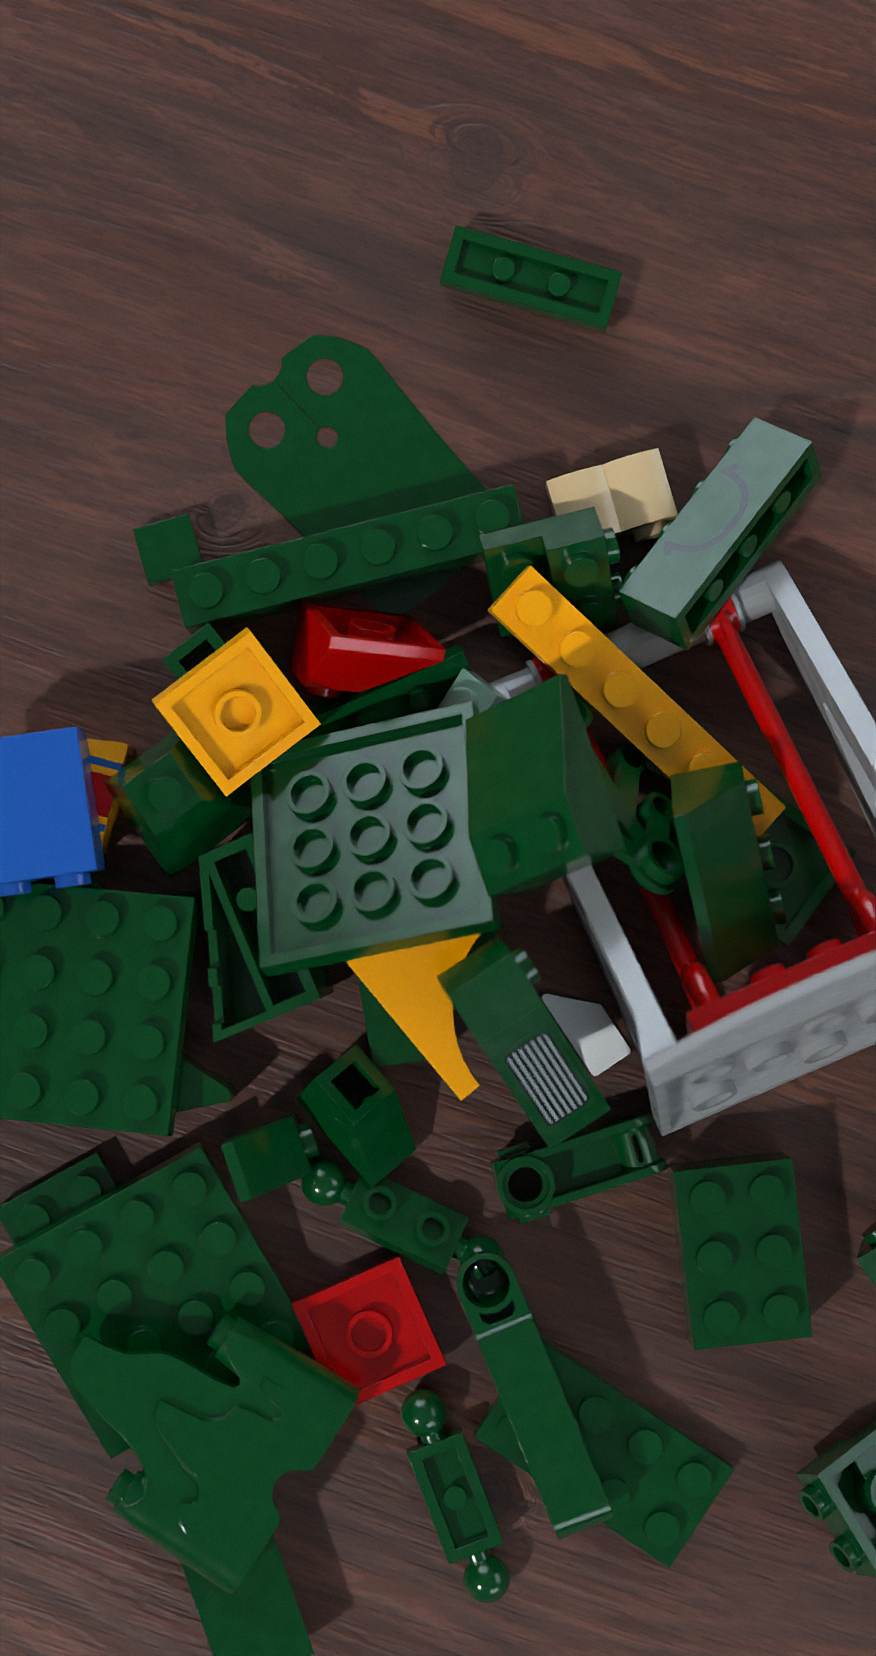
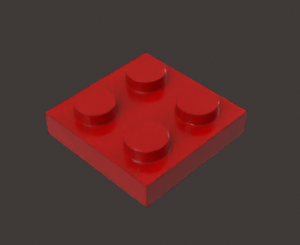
M400 1254L298 1298L292 1303V1307L316 1361L361 1389L354 1406L447 1365V1360Z

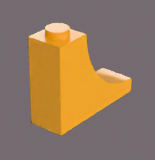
M480 934L347 960L346 963L461 1101L480 1086L474 1073L465 1062L457 1043L454 1030L453 1003L436 977L466 958L467 953Z

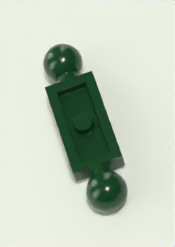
M324 1159L313 1162V1172L301 1178L302 1192L307 1200L314 1205L325 1207L338 1202L345 1206L337 1223L338 1225L440 1274L447 1270L451 1258L459 1260L461 1265L464 1259L474 1252L484 1250L497 1252L505 1257L501 1244L490 1236L478 1235L470 1239L462 1236L469 1217L386 1177L372 1188L361 1175L356 1184L347 1181L346 1173L339 1164ZM478 1260L471 1265V1272L477 1277H488L496 1271L497 1266L493 1260Z
M415 1390L404 1399L400 1410L404 1427L413 1435L421 1437L422 1443L407 1448L410 1464L448 1564L467 1558L468 1565L463 1576L466 1591L476 1601L482 1603L495 1602L506 1594L510 1585L508 1567L500 1558L491 1555L488 1550L504 1543L497 1519L462 1428L444 1434L442 1427L447 1418V1407L444 1400L438 1393L432 1390Z

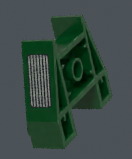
M500 921V930H501L502 928H504V926H503V924H502L501 921ZM499 930L481 933L470 948L466 958L436 977L549 1149H552L611 1109L533 988L532 984L540 980L541 976L523 948L520 947L511 953L501 938L495 935Z

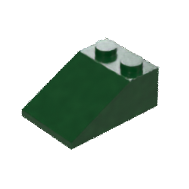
M559 674L466 719L468 838L488 897L533 890L627 850L567 674Z

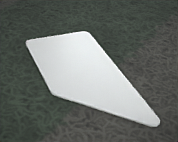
M544 994L542 996L543 1002L593 1076L599 1075L631 1053L630 1047L600 1004L551 994Z

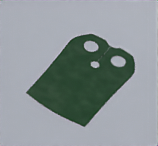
M313 334L281 358V370L273 381L258 387L252 385L225 415L226 439L235 470L304 537L487 491L427 422L376 357L368 349L337 337ZM326 358L333 360L340 366L343 380L337 391L332 394L321 395L310 389L307 384L306 374L313 362ZM266 411L276 413L281 417L285 425V434L281 442L269 448L256 445L250 438L248 431L252 418L258 413ZM331 427L336 430L338 440L334 446L325 448L319 445L316 440L319 428ZM464 567L369 590L361 594L377 611L405 615L442 588Z

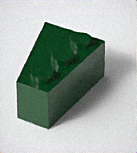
M253 833L198 856L204 931H208L210 956L208 981L213 993L215 1023L212 1024L214 1043L335 992L324 965L274 976H268L260 969Z

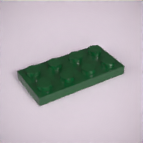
M543 1339L615 1516L601 1523L670 1568L734 1471L733 1466ZM498 1395L475 1429L474 1438L531 1475Z

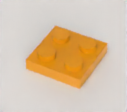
M247 627L152 699L160 713L225 796H228L320 725V722Z

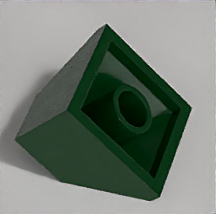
M175 731L103 782L170 878H173L197 860L198 856L209 851L253 818L251 790L247 784L243 783L228 796H225Z

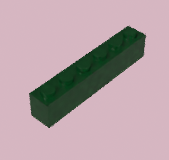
M514 484L171 570V575L184 626L193 635L207 623L216 630L299 609L302 602L319 604L484 562L479 535L523 525L524 523Z

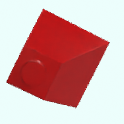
M302 602L289 668L300 683L305 686L306 691L324 697H337L340 690L360 693L440 663L444 660L446 650L412 615Z

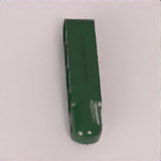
M488 1250L474 1252L465 1258L458 1268L456 1278L458 1295L558 1539L561 1540L615 1516L512 1266L505 1257L497 1252ZM483 1259L493 1260L497 1268L492 1275L482 1278L475 1276L471 1272V1265L474 1262Z

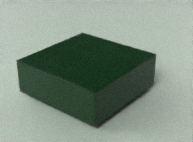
M188 513L133 529L150 587L173 581L171 570L203 563L191 517Z

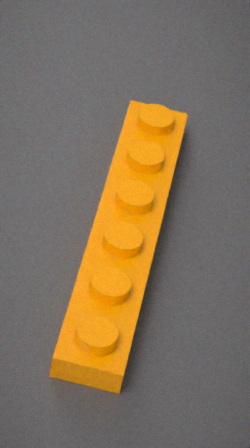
M527 566L487 610L555 675L567 674L572 690L580 695L603 720L670 782V775L738 762L532 566ZM742 766L745 781L756 779L744 766ZM759 781L758 786L764 814L753 816L757 836L762 835L786 808Z

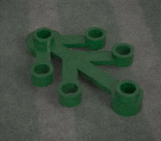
M573 691L586 729L593 720L591 709L586 701ZM619 745L606 758V766L610 775L593 750L627 850L613 856L629 865L632 879L642 889L658 895L672 893L680 885L681 876L685 872L680 850L669 841L670 825L674 821L672 802L665 795L659 792H652L637 805L640 774L646 769V763L643 756L631 745ZM640 823L646 828V832L643 830Z

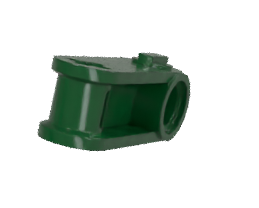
M652 1111L635 1113L578 1131L552 1149H549L545 1142L531 1146L530 1141L527 1140L497 1150L498 1158L490 1163L494 1173V1188L504 1205L507 1218H517L518 1223L521 1225L552 1215L551 1208L644 1179L668 1169L667 1159L659 1156L650 1128V1123L654 1120ZM632 1135H633L634 1140H635V1143H636V1147H637V1150H638V1153H639V1158H637V1155H636V1152H635V1149H634V1146H633V1143H632V1139H631V1136H632ZM522 1167L535 1169L539 1174V1186L528 1197L514 1196L508 1188L510 1176L515 1170Z

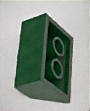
M741 761L670 775L674 823L707 970L714 984L724 982L779 947L776 925L787 923L780 888L768 890L765 871L776 869L769 834L759 836L756 834L753 816L764 814L757 778L745 781Z

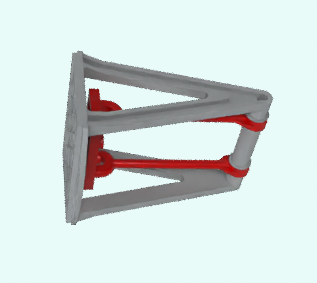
M779 559L749 571L692 646L702 642L707 646L719 644L847 902L850 918L858 938L843 945L840 939L824 942L806 954L808 960L788 969H785L783 964L766 967L750 977L751 985L720 998L711 977L698 959L669 895H658L639 887L681 977L685 993L692 1007L691 1011L685 1013L688 1037L676 1043L592 866L589 865L561 877L644 1065L653 1118L662 1136L876 1044V897L867 890L740 636L741 632L746 629L745 624L772 612L875 840L876 723L784 564ZM632 622L604 634L640 669L685 650L632 624ZM536 657L525 661L526 668L489 684L510 699L557 675ZM588 726L586 732L591 746L610 775L601 749L590 726Z

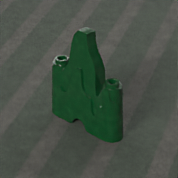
M226 1313L216 1325L206 1344L215 1350L213 1357L238 1376V1381L234 1383L220 1379L186 1359L166 1351H125L103 1343L89 1334H85L68 1362L72 1383L87 1403L133 1449L143 1467L142 1471H136L135 1474L124 1468L109 1490L105 1500L114 1505L113 1513L128 1522L144 1537L228 1595H232L240 1586L280 1523L278 1507L272 1497V1490L276 1481L283 1474L291 1470L310 1471L317 1466L353 1409L361 1389L281 1339L267 1334L240 1316L234 1319Z

